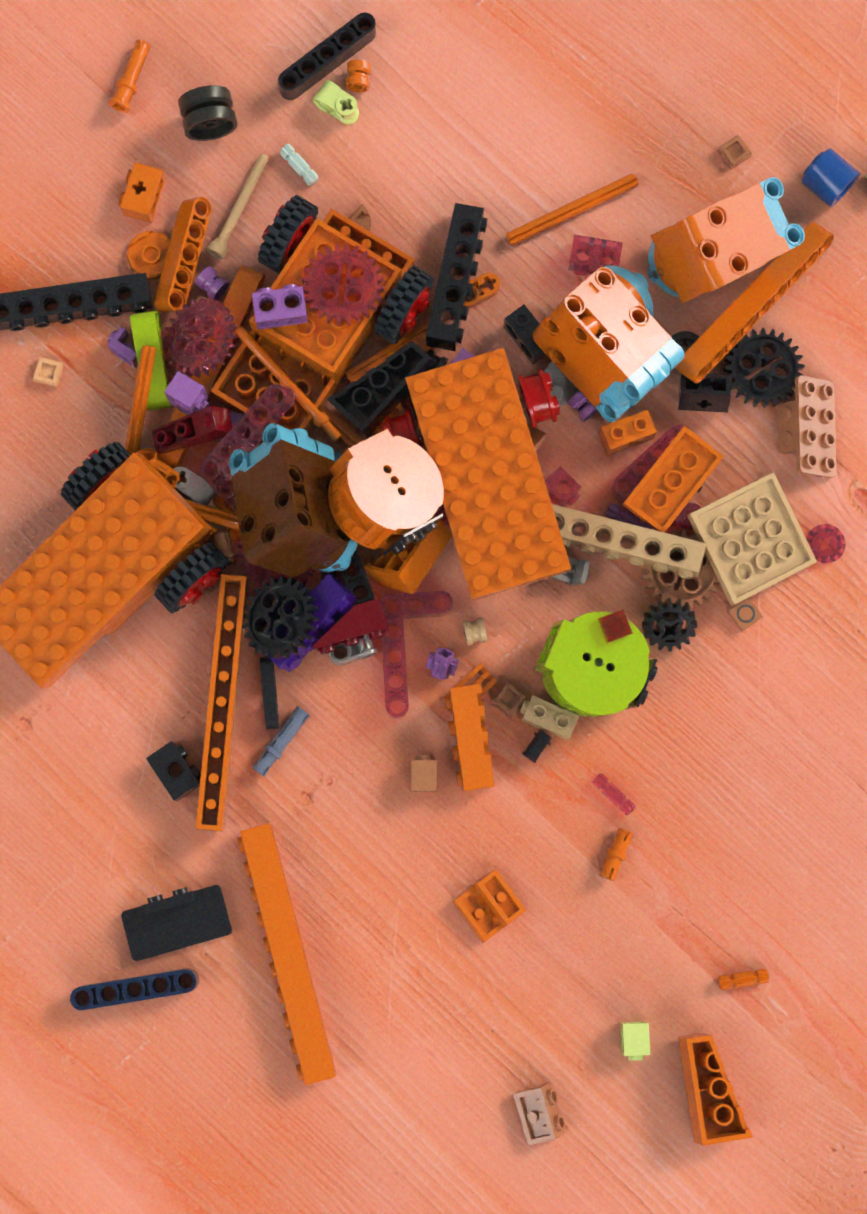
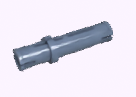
M297 706L269 745L266 744L264 746L265 750L252 765V768L265 777L276 760L281 759L283 756L282 752L310 715Z

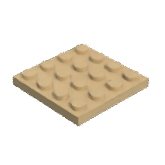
M774 472L687 515L699 541L707 543L705 554L730 605H735L817 562Z

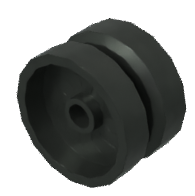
M219 85L202 86L189 90L178 99L180 114L184 118L185 136L191 140L208 141L227 136L237 128L236 114L232 109L231 92L226 87Z

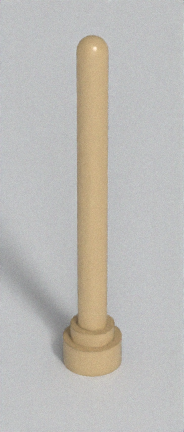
M261 154L257 159L219 237L215 238L214 241H210L206 251L211 256L221 260L225 258L228 252L227 241L268 162L266 154Z

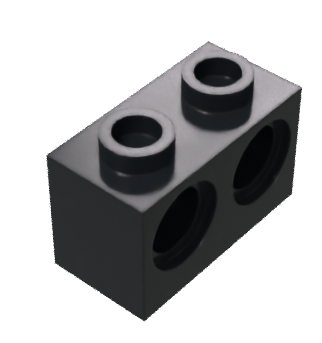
M523 304L504 319L503 327L529 361L535 364L546 356L533 340V331L540 323L526 305Z

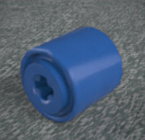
M829 148L825 152L822 151L809 164L803 174L802 184L831 208L849 191L860 176V172L832 148Z

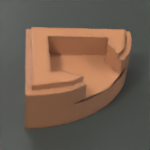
M362 204L349 219L370 231V215Z

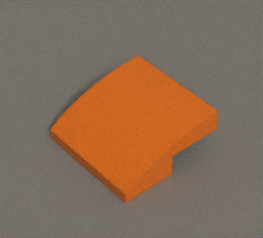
M497 869L493 870L452 901L482 943L486 942L526 911Z

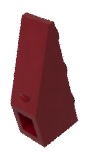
M208 406L151 430L157 454L215 441L234 433L229 410L216 406Z
M380 599L361 603L351 608L313 645L314 651L327 654L335 651V646L345 644V647L359 644V639L365 637L374 640L385 636L384 632L388 631V626Z

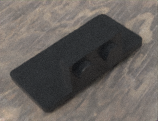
M213 885L188 892L186 887L172 891V897L163 899L162 894L147 898L148 904L123 911L121 918L132 959L140 961L230 935L232 933V926L221 887Z

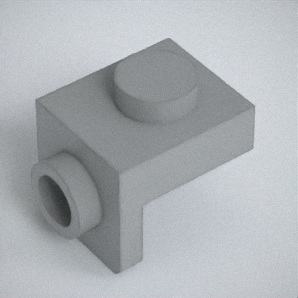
M568 557L571 571L551 577V579L571 586L584 585L589 575L590 561Z

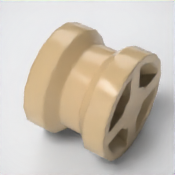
M482 617L477 618L474 622L462 621L467 646L472 645L476 641L481 643L487 642L486 629Z

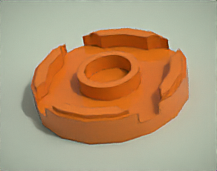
M145 231L137 234L130 241L127 251V260L131 270L135 274L146 272L149 280L159 279L170 239L160 232Z

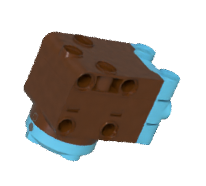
M275 423L268 424L263 431L262 444L250 453L242 449H236L229 459L236 500V512L245 558L252 565L260 566L291 578H297L310 568L322 572L346 570L351 563V557L356 551L358 543L349 538L340 529L330 511L328 487L330 480L333 478L329 469L335 463L333 448L309 438L305 429L296 428L290 430Z

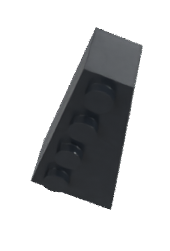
M413 341L386 358V361L376 368L373 367L357 381H352L346 385L345 389L336 395L333 394L327 398L340 413L367 437L385 420L384 416L389 415L408 395L409 389L405 378L429 371L435 365L432 358Z

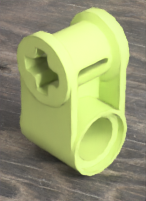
M330 80L325 81L312 99L319 109L329 113L343 124H353L359 118L356 99Z

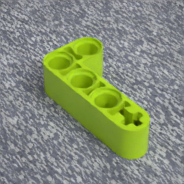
M159 311L130 314L138 367L142 346L148 345L156 348L146 410L170 408L172 405H170L164 393L169 385L160 334L162 332V323Z

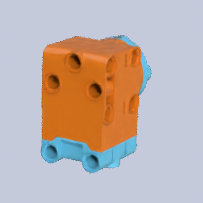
M775 177L768 178L738 194H733L688 216L673 226L670 225L650 235L653 241L648 253L649 279L663 291L672 296L679 297L681 302L685 303L703 293L712 292L765 265L773 258L799 246L804 241V230L798 224L793 223L789 225L778 201L784 193L781 181Z
M606 265L597 269L567 295L533 331L535 343L592 403L601 416L609 422H615L629 408L631 409L652 388L654 389L685 356L682 347L653 318V303L646 278L638 272L633 273L619 266Z

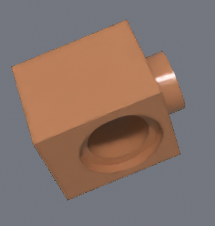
M417 755V760H411V792H437V760H432L431 755Z

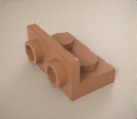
M550 1082L513 1094L528 1145L555 1140L565 1133V1121L559 1113L557 1106V1093L552 1089Z

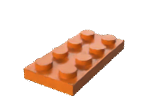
M684 426L629 495L623 506L654 530L665 533L724 456Z

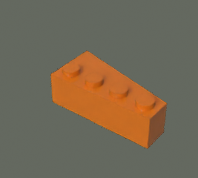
M481 684L450 688V696H445L447 711H452L453 721H448L450 736H455L457 746H452L454 762L459 761L460 771L456 772L458 787L463 786V791L495 787L490 751H488V733L484 725V705L480 698V693H482Z
M699 1033L678 1037L694 1142L705 1146L753 1138L744 1120L743 1111L733 1093L732 1084L725 1073L723 1062L712 1035Z

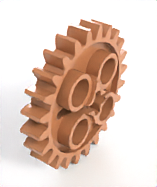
M685 529L680 533L679 537L699 541V539L695 538V531L690 536H687ZM672 530L671 534L678 536L677 532ZM649 546L647 548L648 553L651 555H656L660 551L658 547ZM679 552L680 558L673 561L679 562L683 560L684 555ZM704 554L703 567L700 569L698 578L686 579L681 577L677 591L674 590V586L678 579V572L668 570V573L673 578L672 583L668 584L661 580L660 574L662 572L654 570L653 566L643 565L641 567V570L648 572V574L642 577V580L650 581L645 589L653 588L655 590L651 596L652 598L659 595L663 603L668 598H671L672 603L680 599L682 607L684 604H689L690 610L693 608V602L700 607L703 605L702 598L709 601L711 599L709 592L716 593L718 590L713 584H720L706 554ZM685 580L694 581L696 583V590H687L684 585Z

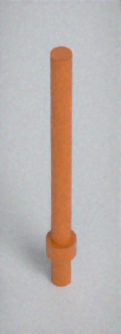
M240 326L235 331V334L314 419L313 423L319 429H323L334 442L338 441L342 435L329 422L331 419L326 413L318 410L244 327Z

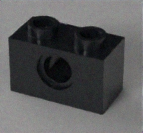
M171 741L148 756L146 760L172 799L177 802L200 787L199 779L201 778V773L195 765L190 767L185 759L188 757V754L181 744L176 746ZM175 763H180L183 768L182 774L178 777H172L170 774V768Z

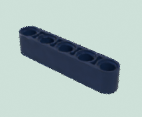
M185 968L84 985L72 991L70 1002L77 1010H88L188 993L197 988L199 975L195 970ZM184 973L190 974L193 978V984L190 988H185L181 985L180 978ZM157 978L166 980L167 989L164 992H159L155 988ZM132 982H137L141 985L139 996H133L130 993L129 986ZM107 986L113 987L116 992L115 998L112 1001L104 997L103 992ZM81 990L86 991L90 996L87 1005L81 1004L78 1000V994Z

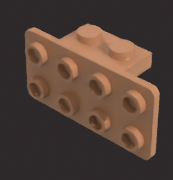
M802 375L795 378V400L778 405L779 453L790 454L796 452L797 471L801 474L834 478L837 474L834 383Z

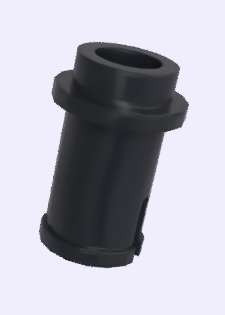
M539 730L537 733L534 732L535 737L525 751L522 752L526 758L536 763L545 747L551 745L552 737L542 730Z

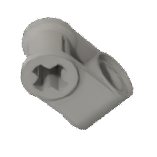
M185 467L174 468L179 473V477L184 476L187 479L185 483L177 482L174 489L187 496L193 502L208 505L219 487Z
M369 637L359 639L360 643L354 646L345 647V644L335 646V649L337 647L346 649L347 656L343 659H337L333 652H330L329 659L333 664L342 666L356 660L368 658L379 651L378 648L374 647L372 640Z

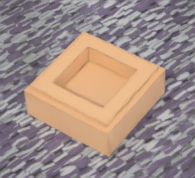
M39 357L32 380L36 383L58 388L64 363Z

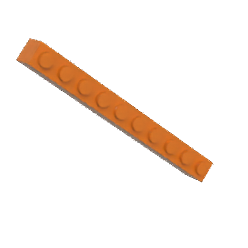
M221 574L196 819L197 830L224 831L243 638V615H245L244 605H246L248 587L246 576Z
M267 823L240 831L241 837H238L237 841L240 852L246 853L248 862H244V868L247 878L252 877L254 887L250 888L253 902H258L261 912L256 913L260 928L265 927L267 937L263 938L266 952H271L273 962L269 963L273 978L278 977L280 988H276L279 1003L285 1004L287 1013L283 1014L286 1029L291 1028L293 1039H289L292 1054H298L300 1064L296 1065L299 1080H304L305 1085H310L335 1078L337 1073L272 824Z

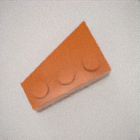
M440 519L436 522L438 527L429 532L427 537L416 544L411 542L405 550L396 555L394 552L385 556L382 554L373 564L368 562L364 569L378 586L414 594L452 538V534ZM383 548L381 552L384 553L389 548Z

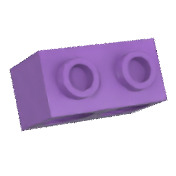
M289 284L283 286L282 289L261 288L257 292L252 293L258 330L308 323L303 286ZM289 300H297L299 302L295 308L286 306ZM265 303L274 305L273 309L267 312L262 311L260 308Z
M177 371L164 391L170 405L187 415L209 406V398L204 386Z

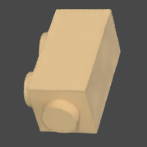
M533 695L530 701L524 700L519 712L523 714L521 721L566 741L570 739L579 715Z

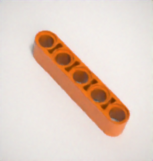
M205 197L187 199L180 205L154 300L155 306L160 312L181 311L186 306L211 215L212 207L209 200Z

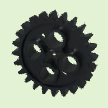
M764 328L760 330L759 335L752 329L750 338L746 334L728 352L731 356L725 357L724 362L730 365L725 366L723 371L731 375V381L733 382L731 390H738L736 398L744 395L745 404L751 399L753 400V407L762 402L763 408H766L769 401L773 407H776L778 399L785 403L787 400L786 395L792 397L795 394L793 390L795 389V378L801 375L804 376L798 371L803 370L805 365L798 363L803 358V355H795L799 347L794 346L791 348L789 345L792 339L784 341L783 332L776 337L774 329L771 330L769 335L766 334ZM762 348H770L773 356L765 355ZM777 357H782V360L771 364L768 370H761L749 380L745 378V376L755 373L760 366L765 367ZM741 360H749L752 363V368H745ZM775 368L784 369L786 372V376H779L776 373ZM755 380L763 381L766 388H757Z
M280 576L279 580L272 577L270 584L262 582V590L254 589L255 597H248L252 603L251 605H244V608L248 610V614L243 615V619H246L247 623L242 628L248 630L244 638L251 640L248 645L256 648V653L280 660L281 657L288 659L290 653L298 654V646L306 648L305 639H313L309 632L317 631V628L312 623L319 620L318 617L313 616V613L318 611L319 607L312 605L317 599L310 595L312 590L306 588L304 583L291 577L285 578Z

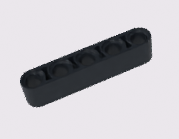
M366 12L358 14L285 69L278 78L281 96L287 100L298 98L372 42L376 36L374 17ZM366 25L369 26L370 29L361 30L360 27ZM343 40L351 41L348 45H344L341 42ZM325 54H331L333 56L330 59L322 58V56ZM307 68L314 70L312 73L303 72ZM288 82L295 84L291 88H287L284 85Z

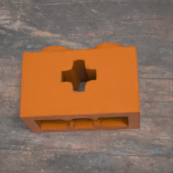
M134 162L133 169H129L126 176V190L119 197L118 205L124 216L152 223L166 180L163 170Z
M648 410L601 426L598 434L605 452L609 456L652 440L657 431Z

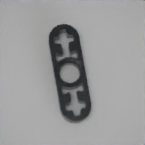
M260 657L266 729H280L274 662L268 657Z

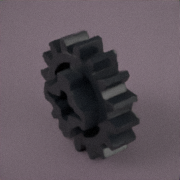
M668 598L667 603L664 604L660 599L657 600V607L650 605V613L644 612L645 621H642L644 637L649 638L650 645L658 643V650H662L664 646H667L669 652L672 651V646H676L679 650L682 649L681 643L683 642L689 645V636L695 637V628H697L695 612L690 611V605L686 604L682 607L680 599L672 603L671 598ZM686 620V626H685V628L683 629V628H682V625L684 624L683 621ZM654 621L657 622L655 630L653 629Z

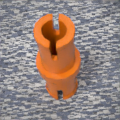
M618 828L614 842L606 852L608 856L599 874L601 877L615 881L622 861L626 860L627 856L625 853L634 835L632 832Z

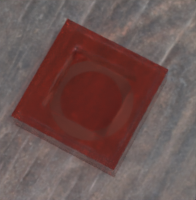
M624 609L598 618L607 643L633 634Z

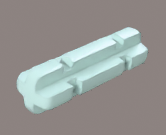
M290 144L284 145L280 149L281 156L288 160V164L300 177L304 178L303 180L308 186L316 183L318 175L313 169L310 170V166L298 153H295V149Z

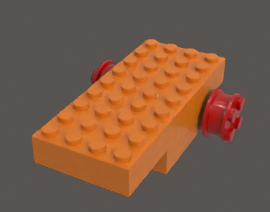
M504 348L406 377L420 429L417 430L416 425L413 424L409 409H405V414L390 418L386 415L384 416L385 422L381 423L382 430L388 429L392 437L401 436L419 446L422 444L420 439H424L427 452L434 460L442 477L444 486L443 505L473 601L571 571L566 549L522 409L524 408L525 412H527L531 426L534 429L537 428V423L547 420L557 422V415H560L557 397H552L550 391H553L549 372L544 373L542 368L538 369V373L522 377L521 374L517 375L521 390V398L519 399Z

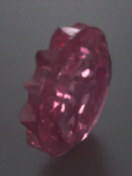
M817 525L807 535L806 540L816 560L822 564L835 562L845 551L846 542L844 535L833 525ZM831 536L828 544L831 548H825L820 552L821 543L818 539L824 541Z

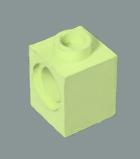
M646 1021L620 1022L621 1054L628 1056V1060L631 1061L644 1060V1055H650L649 1023Z

